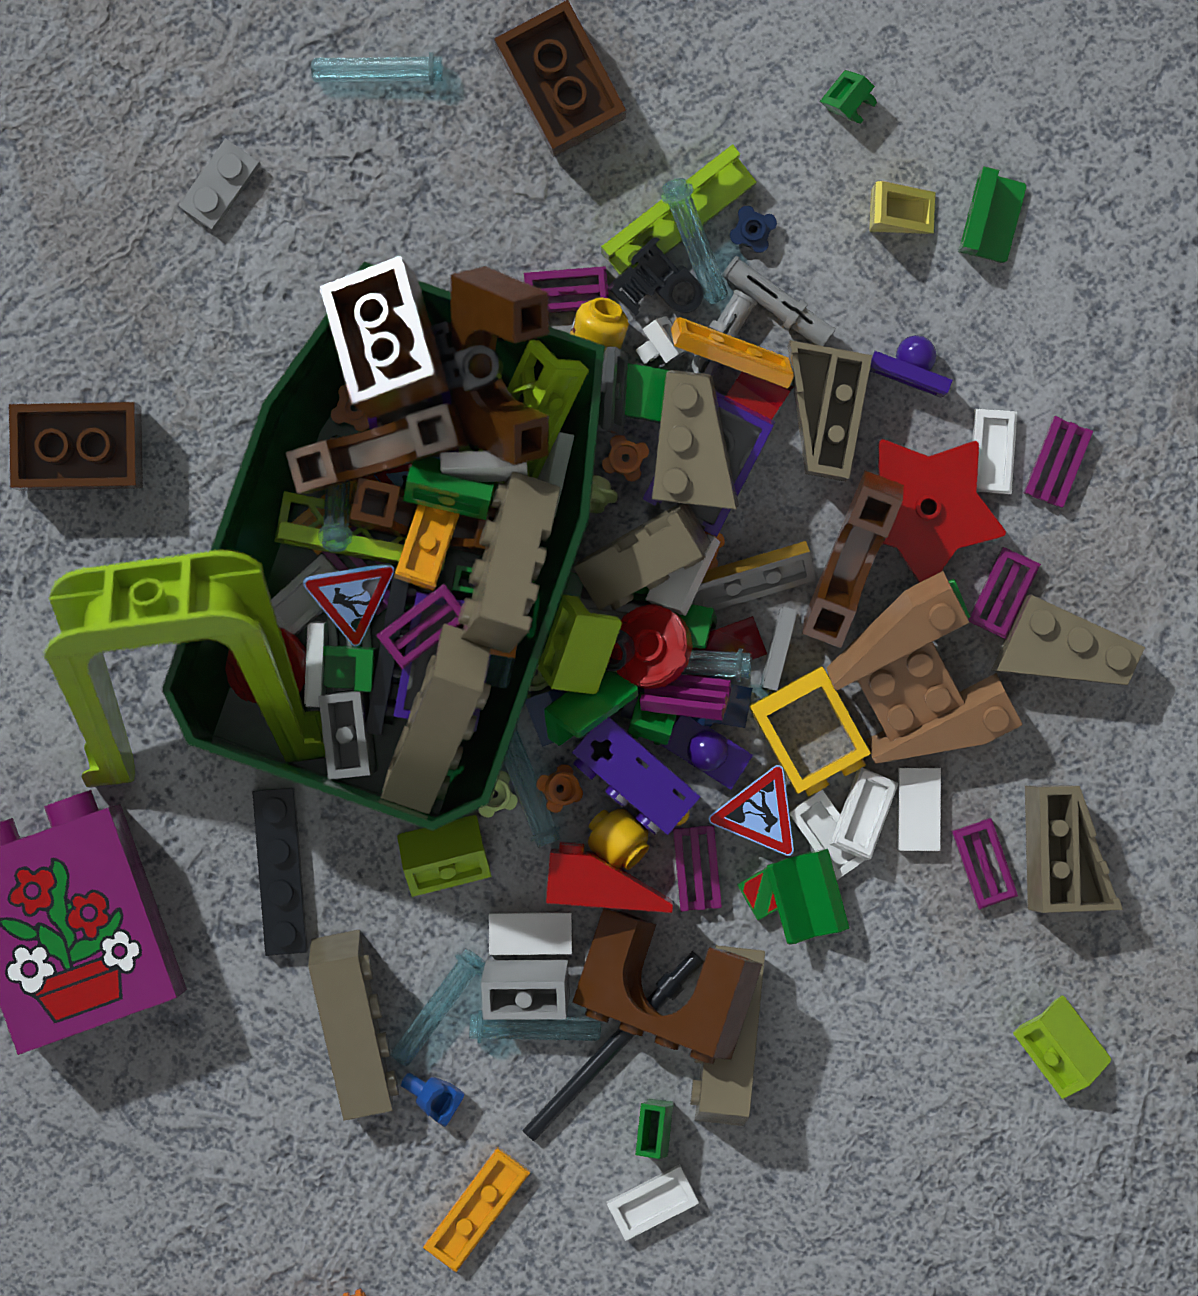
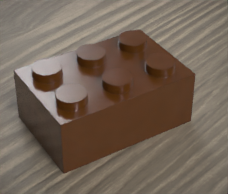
M568 0L494 38L495 48L553 157L626 119V108Z
M401 257L321 286L352 403L367 418L377 417L449 390L417 275Z
M135 402L9 404L10 488L19 491L143 488L142 415L139 404Z

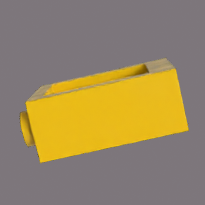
M823 666L812 670L749 706L751 713L797 794L805 791L807 796H811L830 785L826 778L839 771H842L845 777L866 765L863 758L871 754ZM821 687L851 741L854 750L801 779L767 716Z

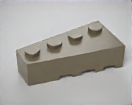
M444 624L442 627L436 656L432 655L421 691L417 692L407 726H404L388 767L381 796L382 799L427 814L430 813L435 799H444L450 782V776L446 774L449 769L456 771L464 748L459 744L462 738L470 739L477 720V716L473 715L475 708H484L491 686L484 683L491 648L461 639L463 630Z
M360 929L311 939L308 967L343 1121L390 1112L393 1110V1096L399 1095V1088L395 1071H388L385 1058L391 1056L387 1033H380L378 1019L382 1018L378 994H372L370 980L373 979V970L369 955L364 954Z
M716 945L715 948L733 952L760 962L763 965L732 1059L715 1058L714 1064L695 1059L694 1063L701 1064L699 1080L693 1079L690 1105H696L695 1121L744 1126L750 1116L765 951Z

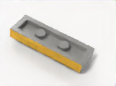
M803 541L707 570L693 599L694 605L714 608L716 611L816 581L807 542Z

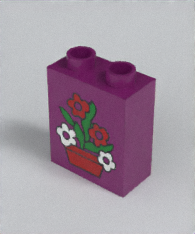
M92 790L44 806L51 828L20 839L13 818L0 822V1007L17 1055L179 997L187 990L122 806L119 804L99 810Z

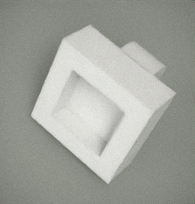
M667 316L656 319L643 328V331L650 340L635 351L644 364L653 361L659 356L663 358L665 363H668L687 352L674 346L671 333L673 325Z

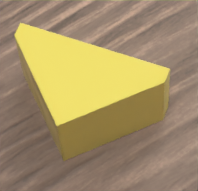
M878 181L874 184L871 190L869 232L934 233L935 192L885 181Z

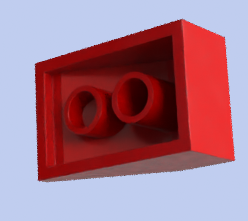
M560 842L559 849L551 848L546 903L672 913L673 903L671 898L621 868L618 869L610 865L594 852L584 851V843Z

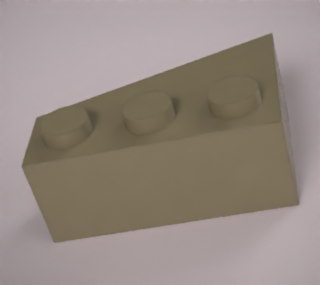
M669 370L666 373L652 499L737 509L739 506L713 376L710 374Z
M678 503L580 559L573 568L598 610L609 605L613 610H616L634 599L632 593L647 586L648 590H651L670 578V573L682 567L686 570L705 559V552L711 541L689 504Z
M1028 595L1021 605L991 671L1128 685L1145 647L1038 597Z

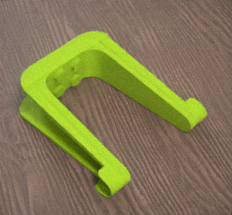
M234 551L201 552L82 568L68 572L55 581L50 591L49 601L61 633L48 643L46 649H44V659L47 660L86 741L84 750L90 768L82 773V779L87 788L131 783L135 779L133 753L103 652L137 649L169 643L178 644L184 641L199 639L217 640L232 650L287 763L326 758L320 711H304L263 575L262 565L250 556Z

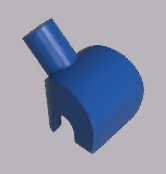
M409 1072L401 1082V1087L417 1097L416 1104L424 1113L432 1117L443 1127L448 1125L464 1098V1092L461 1089L439 1078H430L425 1083Z

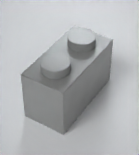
M345 691L318 696L328 780L375 773L377 768L373 735L368 733L366 724L369 711L368 693L365 691Z
M486 960L481 979L483 1020L566 1019L570 1000L568 960Z

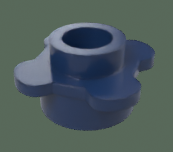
M751 206L741 207L738 211L739 221L737 226L730 232L732 243L735 245L743 244L746 247L753 248L756 253L766 251L769 246L767 239L770 231L774 230L777 226L776 218L772 214L762 215L757 213ZM750 226H756L757 232L751 233L749 230Z

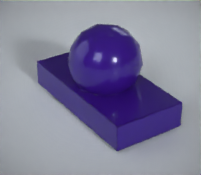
M913 335L901 341L897 347L896 358L878 351L872 353L870 372L939 398L948 394L953 381L930 371L936 363L937 353L933 343L924 336Z
M682 715L679 716L673 726L668 744L661 745L730 790L753 756L710 727L702 726L690 716Z

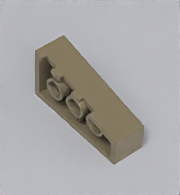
M513 471L504 483H497L490 506L496 508L493 522L487 520L480 539V545L486 546L483 559H476L469 579V583L475 585L471 599L466 598L459 614L458 623L464 624L461 639L509 654L529 631L531 618L527 617L531 605L536 600L539 587L532 584L531 579L536 580L544 564L547 550L545 547L540 546L541 540L546 541L551 532L560 486Z

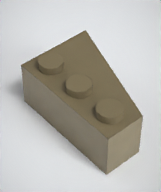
M790 340L787 347L794 374L792 383L805 474L846 482L850 479L872 355Z
M1025 786L1028 910L1041 913L1123 910L1119 898L1114 893L1108 875L1110 871L1107 862L1103 860L1095 838L1097 834L1080 786Z

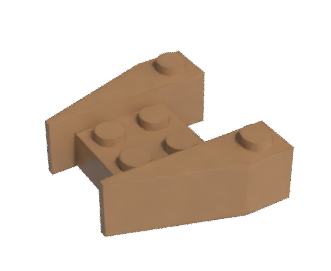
M943 571L905 590L827 667L835 691L856 680L858 681L884 729L866 739L875 764L987 744L1023 725L997 673L959 692L933 641L969 623Z

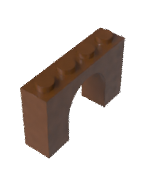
M486 266L451 274V325L453 328L451 330V348L455 347L456 352L475 346H484L496 351L498 336L512 343H517L549 334V293ZM487 354L477 355L472 360L471 372L476 378H486L492 372L493 362ZM501 377L493 385L472 392L465 391L464 387L452 390V405H457L469 444L488 451L490 454L512 465L548 456L549 416L517 401L509 393Z
M603 908L572 1003L585 1007L584 1015L606 1023H608L609 1018L620 1021L619 1029L625 1032L643 1036L644 1031L656 1035L654 1042L661 1046L678 1050L679 1045L692 1049L690 1057L699 1061L714 1064L715 1058L731 1060L763 964L727 950L709 947L692 997L680 1010L664 1016L653 1009L647 1001L641 980L642 968L657 924L622 911Z

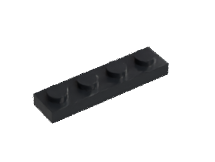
M397 565L393 573L383 630L405 614L407 603L415 604L418 585L394 578ZM411 620L389 636L393 643L409 632ZM382 642L366 723L368 733L382 735L385 724L393 725L396 700L390 699L392 684L399 685L402 668Z
M295 787L252 791L265 956L307 953L308 946Z

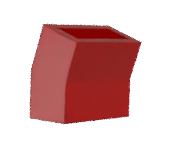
M741 372L726 394V397L772 420L793 389V386L790 385L789 388H785Z

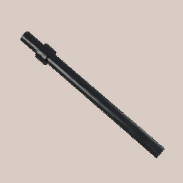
M693 950L671 974L666 972L655 983L658 987L647 998V1001L656 1011L669 999L674 1001L685 989L682 985L704 963V960ZM618 1028L522 1131L532 1141H535L635 1035Z

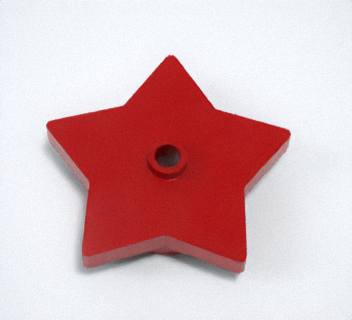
M884 439L878 442V475L904 485L903 502L890 533L882 544L897 549L918 583L940 573L957 549L1000 538L1006 534L1005 529L977 494L979 443L977 441H972L931 456L921 454ZM931 499L935 502L936 511L932 515H926L921 511L923 500Z

